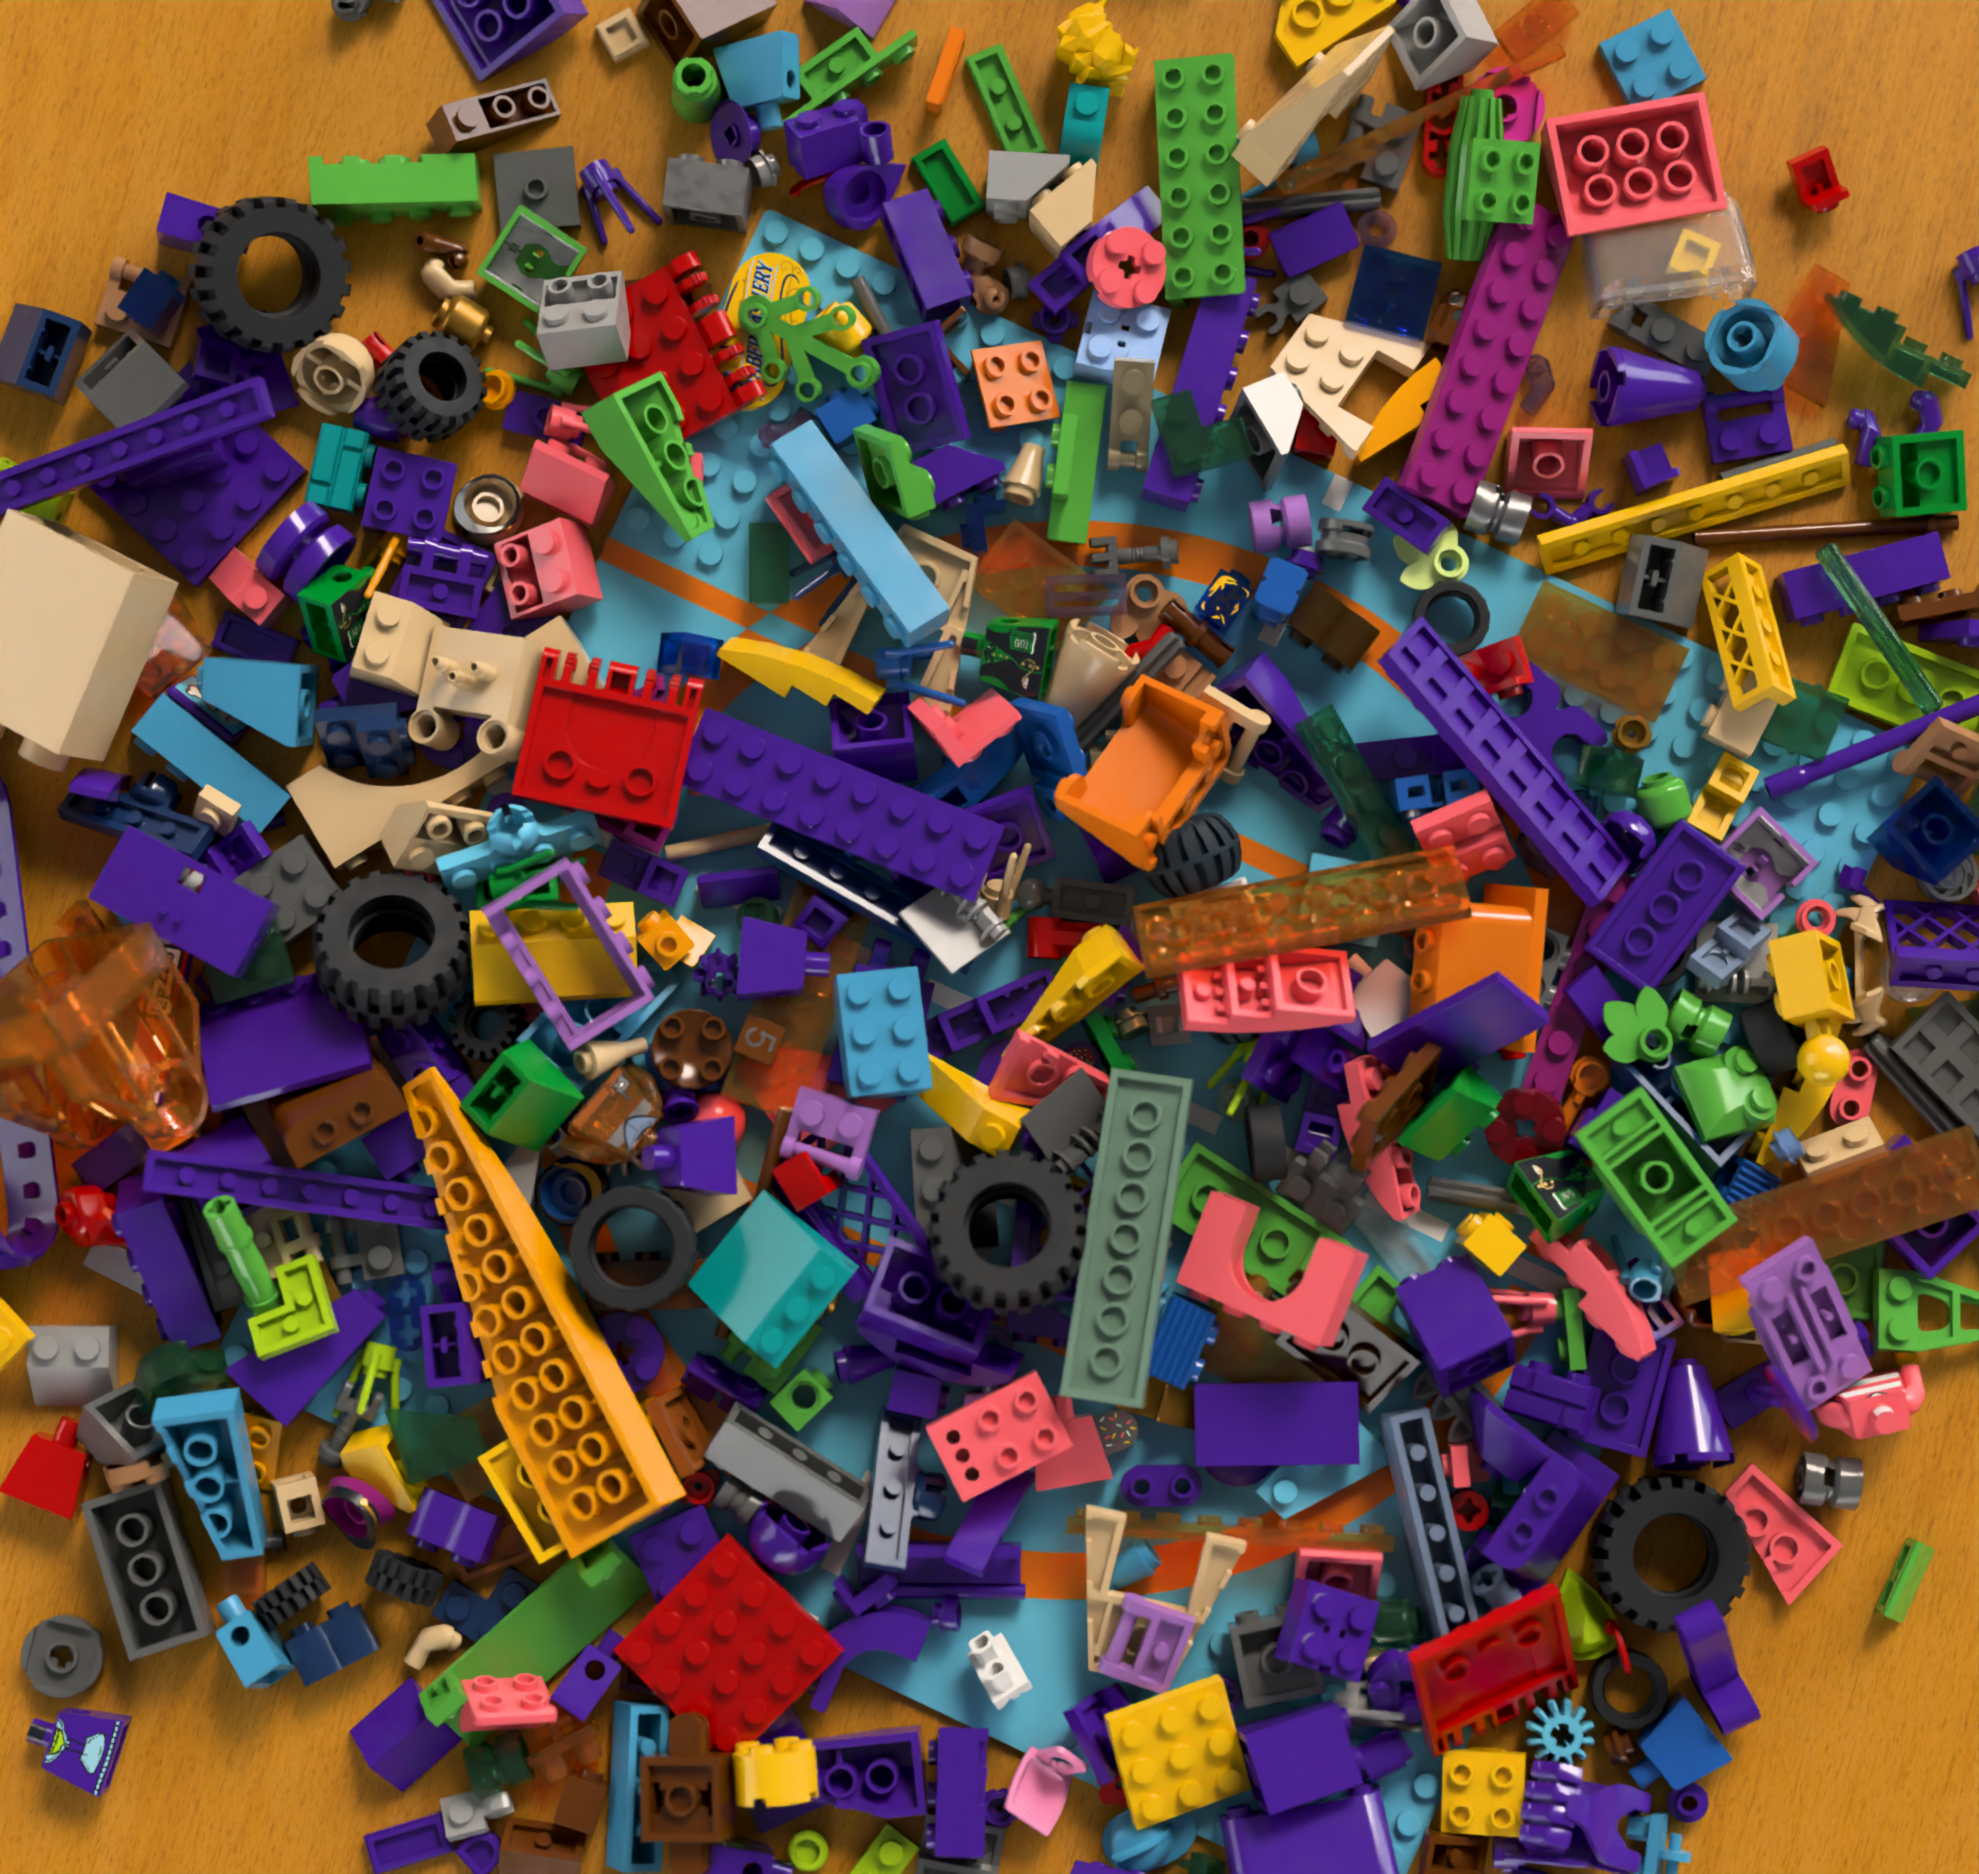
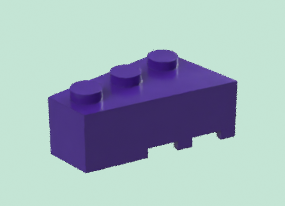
M939 1727L937 1739L929 1740L928 1765H936L935 1782L928 1781L927 1806L935 1807L934 1823H927L926 1848H934V1858H984L985 1791L987 1780L986 1745L989 1728Z

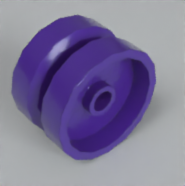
M313 501L303 504L283 521L263 546L255 563V567L272 582L284 579L282 590L298 604L297 594L333 565H345L357 543V539L340 524L328 528L330 516Z

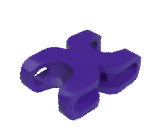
M1528 661L1535 682L1521 686L1527 695V708L1521 716L1509 718L1565 782L1564 774L1552 760V747L1556 740L1559 738H1572L1587 749L1597 750L1608 742L1607 734L1581 707L1570 706L1558 710L1557 705L1561 695L1559 686L1539 667Z

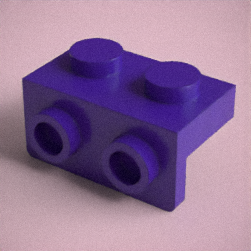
M1117 1682L1090 1692L1063 1712L1101 1786L1114 1781L1120 1776L1104 1714L1131 1705L1121 1685Z

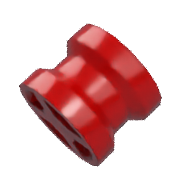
M1469 1488L1456 1489L1449 1495L1457 1528L1464 1531H1474L1485 1524L1488 1519L1489 1508L1487 1501L1482 1495Z

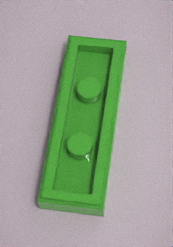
M999 43L966 57L965 64L1002 150L1048 154V150L1002 44Z

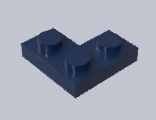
M509 1566L490 1597L486 1598L454 1577L431 1614L447 1625L453 1626L455 1630L474 1642H478L541 1584L517 1568Z

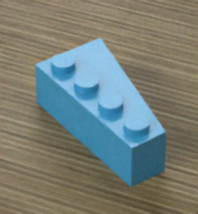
M239 1387L157 1398L151 1422L156 1432H160L166 1443V1451L172 1463H176L185 1481L184 1486L190 1498H194L201 1512L200 1518L222 1561L263 1555L268 1530Z

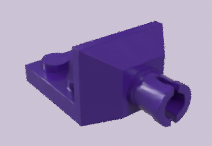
M1349 968L1352 993H1354L1363 975ZM1355 1009L1356 1018L1354 1022L1322 1027L1333 1037L1361 1050L1366 1044L1360 1014L1357 1009ZM1302 1030L1262 1033L1240 1078L1273 1098L1287 1104L1291 1095L1298 1090L1301 1084V1075L1304 1071L1300 1065L1290 1058Z

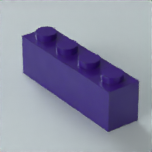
M1938 531L1787 571L1777 576L1775 581L1787 624L1800 621L1801 628L1824 622V614L1838 611L1840 617H1845L1864 611L1862 604L1877 600L1878 607L1901 601L1902 593L1915 590L1917 596H1923L1940 591L1939 584L1951 578L1940 537Z

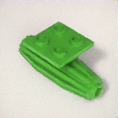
M1470 88V96H1461L1448 147L1443 201L1446 259L1482 262L1496 222L1533 225L1541 143L1504 140L1502 99L1494 98V90Z

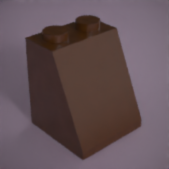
M642 0L636 11L675 70L678 63L684 58L701 57L707 60L714 55V48L732 44L766 23L778 3L776 0Z

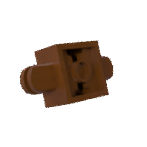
M694 1711L676 1715L669 1721L668 1752H655L640 1757L641 1841L670 1842L671 1874H708L711 1869V1842H722L736 1836L734 1752H710L708 1719L701 1713Z

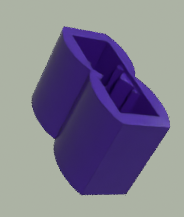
M425 1487L406 1533L417 1537L415 1545L437 1553L439 1547L453 1552L451 1560L473 1568L475 1562L488 1563L506 1518L437 1489Z

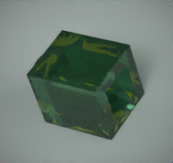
M1584 745L1574 784L1603 795L1635 799L1644 759L1616 748Z

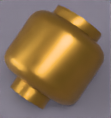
M461 294L455 295L451 300L445 297L431 322V326L436 328L435 331H441L444 338L451 334L458 338L457 343L463 346L466 343L472 350L475 346L483 349L494 329L487 325L490 319L488 309Z

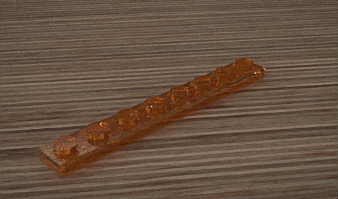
M1076 1507L1075 1514H1066V1534L1086 1535L1085 1507ZM1116 1510L1125 1512L1127 1516L1122 1537L1203 1542L1205 1533L1208 1531L1246 1540V1544L1394 1552V1535L1390 1532H1384L1385 1525L1360 1524V1531L1344 1530V1523L1320 1521L1319 1528L1303 1527L1302 1520L1279 1519L1278 1526L1262 1525L1263 1518L1238 1517V1524L1221 1523L1222 1516L1198 1514L1197 1521L1181 1520L1180 1513L1157 1512L1156 1519L1140 1518V1511Z

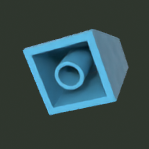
M230 657L204 658L203 665L198 667L196 678L197 688L202 690L201 699L287 747L314 745L315 709L317 706L319 675L318 664Z

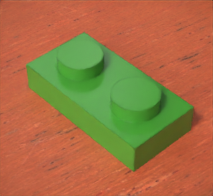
M1575 1287L1558 1288V1297H1555L1557 1306L1555 1322L1561 1321L1562 1338H1556L1558 1362H1564L1565 1369L1569 1371L1587 1370L1582 1312L1578 1306L1580 1303V1290Z

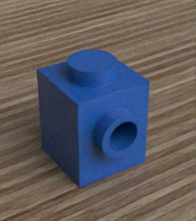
M845 386L836 389L825 398L827 403L815 410L818 422L837 451L855 441L852 429L864 424L878 427L875 415L880 410L868 391L861 394L854 387L849 390Z

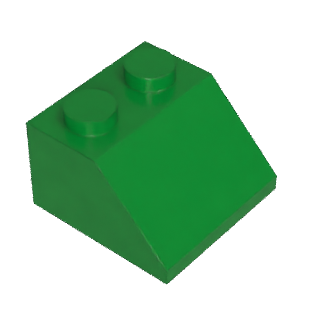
M1471 1065L1460 1069L1425 1104L1403 1129L1397 1141L1402 1146L1439 1162L1449 1153L1456 1157L1472 1141L1468 1136L1469 1133L1477 1126L1483 1131L1499 1115L1495 1108L1502 1099V1096Z

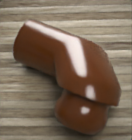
M417 231L412 237V246L415 250L447 257V266L450 269H464L469 264L467 255L470 252L463 242L426 231Z

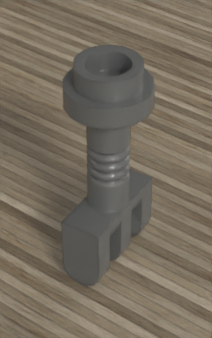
M1116 536L1089 539L1090 548L1105 547L1106 553L1090 555L1091 564H1107V569L1091 571L1092 580L1120 578L1119 565L1131 564L1132 562L1162 561L1163 569L1172 568V564H1179L1177 539L1170 540L1169 536L1160 537V545L1145 546L1144 548L1136 547V549L1134 547L1132 549H1118Z
M344 1381L335 1399V1408L344 1411V1414L332 1439L322 1440L317 1449L319 1453L318 1460L323 1465L333 1469L340 1468L342 1460L339 1454L348 1442L359 1418L373 1422L383 1401V1393L375 1391L370 1403L366 1405L364 1414L359 1415L356 1411L363 1386L361 1385L355 1397L351 1398L349 1395L353 1390L354 1382Z

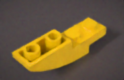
M1842 1024L1830 1026L1832 1036L1838 1037ZM1798 1067L1794 1068L1790 1077V1082L1794 1084L1793 1090L1786 1087H1776L1774 1095L1777 1100L1775 1122L1766 1129L1755 1131L1749 1139L1746 1152L1751 1153L1749 1161L1763 1166L1776 1157L1769 1145L1775 1139L1773 1136L1774 1130L1780 1132L1789 1127L1798 1139L1822 1110L1836 1084L1827 1087L1813 1085L1804 1079Z

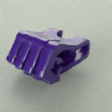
M1534 1760L1531 1767V1778L1534 1781H1528L1525 1787V1799L1529 1802H1524L1521 1808V1820L1526 1824H1522L1519 1831V1842L1525 1846L1527 1851L1537 1855L1586 1860L1589 1863L1588 1867L1614 1874L1638 1873L1641 1855L1626 1847L1617 1831L1618 1819L1624 1815L1635 1816L1643 1812L1648 1813L1651 1795L1624 1784L1618 1783L1606 1786L1583 1781V1768L1560 1762Z

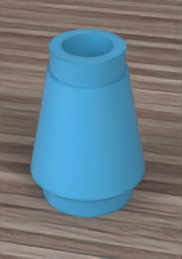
M1145 1537L1138 1541L1132 1539L1118 1553L1109 1586L1110 1590L1116 1591L1156 1573L1155 1568L1162 1564L1156 1550Z

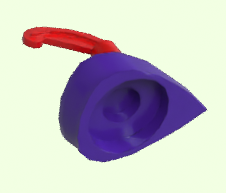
M892 162L883 165L853 164L809 180L802 179L792 186L789 194L792 198L797 197L802 193V190L826 181L823 187L824 201L827 211L834 222L843 229L863 231L872 227L880 218L882 203L892 199L906 165Z

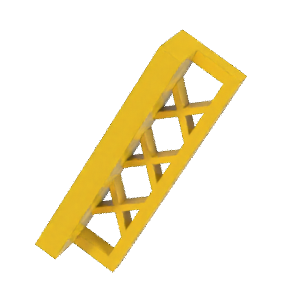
M1737 552L1705 571L1702 582L1734 709L1741 712L1768 697L1784 706L1797 698L1762 566ZM1729 574L1730 583L1724 596L1717 593L1715 581ZM1731 605L1738 607L1739 615L1731 629L1726 627L1724 620ZM1740 638L1747 641L1748 647L1741 662L1735 661L1733 653ZM1748 672L1755 673L1758 687L1743 694L1742 685Z

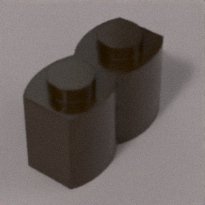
M1316 584L1285 626L1291 631L1288 638L1304 650H1308L1310 646L1323 655L1320 661L1337 674H1340L1342 670L1350 674L1380 634V631L1371 623Z

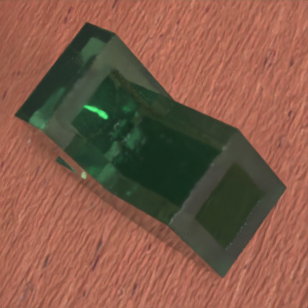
M179 1340L165 1343L149 1351L140 1360L134 1377L139 1413L153 1412L157 1398L185 1395L186 1392H207L227 1389L230 1381L228 1374L225 1372L227 1365L224 1349L188 1350L187 1340Z

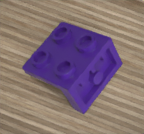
M378 446L361 523L363 531L379 534V531L383 530L425 540L426 536L438 538L437 542H441L457 465L447 461Z

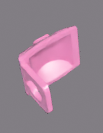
M1030 1746L1012 1778L1004 1809L1047 1837L1063 1810L1070 1788L1071 1774L1086 1772L1088 1764L1061 1746L1036 1749ZM1059 1757L1065 1759L1071 1764L1064 1763L1062 1761L1056 1762L1055 1760H1053V1758Z

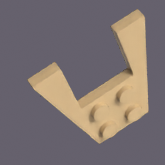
M904 523L896 533L897 537L950 607L947 624L939 628L944 631L939 642L952 640L955 644L953 648L934 651L919 686L954 697L962 655L960 653L961 642L967 627L979 557ZM859 582L854 585L848 596L836 611L830 615L809 645L803 649V652L842 666L869 607L860 592L861 585ZM918 694L914 695L911 703L920 697L930 708L937 704L947 717L951 716L952 704Z
M1086 1504L1088 1670L1101 1673L1097 1669V1665L1101 1655H1106L1123 1612L1121 1603L1125 1593L1110 1590L1109 1586L1127 1516L1125 1512ZM1206 1531L1187 1607L1145 1598L1147 1601L1194 1616L1195 1624L1176 1673L1193 1644L1192 1641L1200 1626L1208 1618L1221 1589H1224L1231 1577L1240 1555L1244 1554L1247 1547L1246 1540ZM1138 1616L1121 1660L1123 1663L1132 1665L1149 1619Z

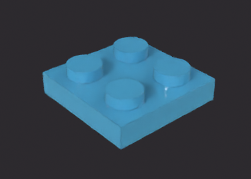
M1670 8L1599 43L1597 47L1626 105L1675 97L1704 83L1707 79Z

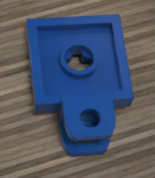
M1019 697L1010 702V704L1022 716L1015 725L1031 775L1043 778L1034 783L1039 802L1048 817L1065 821L1068 817L1055 807V789L1061 779L1068 778L1073 773L1083 777L1088 773L1086 768L1087 759L1079 746L1074 731L1076 728L1075 721L1067 708Z

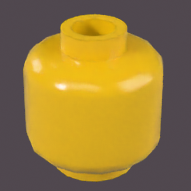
M835 300L820 312L816 318L830 314L831 310L835 307L848 305L856 313L854 326L843 331L834 329L814 337L852 358L859 357L865 353L861 340L867 339L870 336L872 326L852 303L843 302L839 304ZM841 310L837 315V320L841 325H846L848 316Z

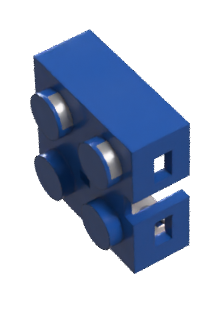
M1468 769L1442 772V778L1429 780L1428 774L1394 779L1386 787L1391 818L1401 817L1402 824L1411 823L1410 821L1479 792L1478 779ZM1456 787L1457 791L1451 792V788ZM1441 789H1444L1445 798L1442 797ZM1415 793V797L1409 798L1408 794Z

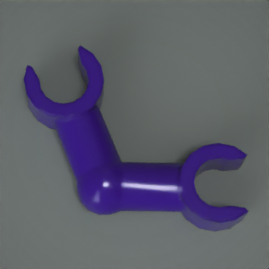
M1596 488L1587 494L1585 503L1570 514L1556 506L1554 499L1549 494L1536 493L1537 496L1546 501L1547 508L1543 513L1530 509L1529 514L1537 519H1548L1563 528L1587 521L1596 514H1607L1612 510L1614 503H1607L1602 508L1597 509L1594 505V499L1604 489Z

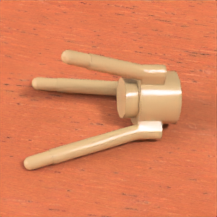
M1030 843L1024 845L1018 862V855L1016 853L1010 854L1003 880H989L987 885L981 889L980 897L989 902L988 906L998 918L1002 917L1004 920H1007L1011 915L1012 902L1016 900V891L1032 848Z

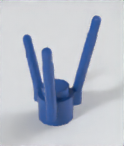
M952 640L916 644L909 648H906V646L878 648L876 654V676L878 680H887V689H901L958 707L966 706V701L903 681L904 676L910 677L912 674L913 660L931 659L934 651L953 648L955 644Z

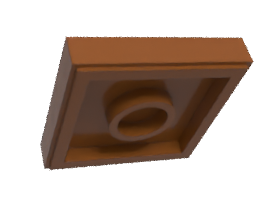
M680 1385L645 1404V1408L680 1479L693 1474L711 1462L702 1456L710 1440L684 1386Z

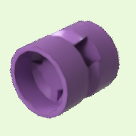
M1305 494L1282 497L1279 504H1274L1271 499L1248 502L1249 527L1255 554L1278 551L1281 544H1285L1289 549L1312 546L1311 520ZM1280 521V526H1272L1275 522Z

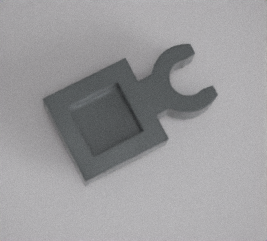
M1305 271L1289 278L1272 291L1271 295L1277 303L1262 305L1256 311L1254 318L1257 321L1267 314L1275 318L1276 324L1267 331V335L1272 337L1281 331L1286 318L1289 317L1295 325H1298L1309 313L1312 314L1328 301V297L1311 275Z

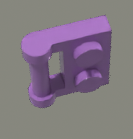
M801 1086L799 1087L788 1129L780 1148L779 1157L791 1159L802 1151H807L815 1164L845 1173V1178L858 1181L864 1168L880 1110L810 1087ZM802 1131L854 1147L851 1158L799 1142Z
M1127 1592L1121 1603L1123 1612L1106 1655H1101L1097 1669L1107 1676L1160 1694L1169 1691L1192 1632L1195 1618L1194 1616L1147 1601L1138 1594ZM1141 1616L1149 1619L1134 1661L1132 1665H1129L1121 1660L1137 1618Z

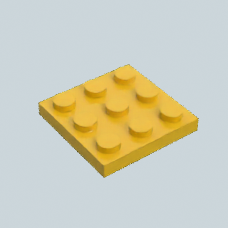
M1219 1674L1104 1714L1132 1823L1137 1830L1251 1789L1224 1681Z

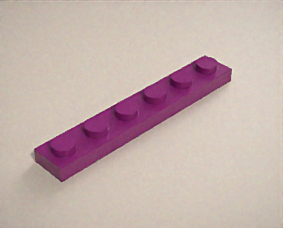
M1622 874L1602 902L1591 909L1584 903L1569 946L1572 949L1565 969L1560 971L1556 983L1557 990L1550 1007L1547 1009L1549 1024L1540 1028L1535 1044V1053L1531 1054L1519 1089L1541 1088L1553 1095L1560 1103L1587 1023L1563 994L1562 990L1590 964L1596 965L1603 975L1605 974L1607 967L1582 948L1635 879L1634 877Z

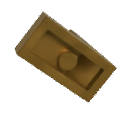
M1148 1376L1144 1409L1121 1405L1115 1406L1124 1411L1155 1419L1160 1423L1192 1430L1195 1427L1194 1387L1186 1385L1183 1390L1154 1376Z

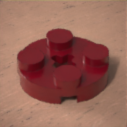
M1516 1087L1500 1094L1502 1099L1495 1108L1499 1115L1484 1129L1490 1149L1500 1160L1513 1166L1515 1162L1561 1150L1565 1140L1567 1125L1564 1109L1553 1095L1541 1088L1535 1087L1531 1089H1518ZM1519 1119L1527 1122L1529 1119L1534 1120L1533 1131L1535 1134L1532 1136L1527 1134L1519 1135L1517 1133L1519 1127L1515 1122Z

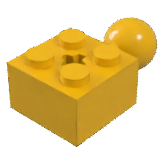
M1816 929L1768 941L1770 953L1766 955V963L1770 975L1776 979L1778 993L1774 994L1776 1011L1780 1017H1783V1020L1805 1029L1807 1040L1802 1044L1797 1055L1798 1069L1809 1083L1822 1087L1832 1086L1840 1082L1848 1073L1850 1054L1846 1045L1840 1039L1831 1035L1830 1026L1856 1020L1841 944Z

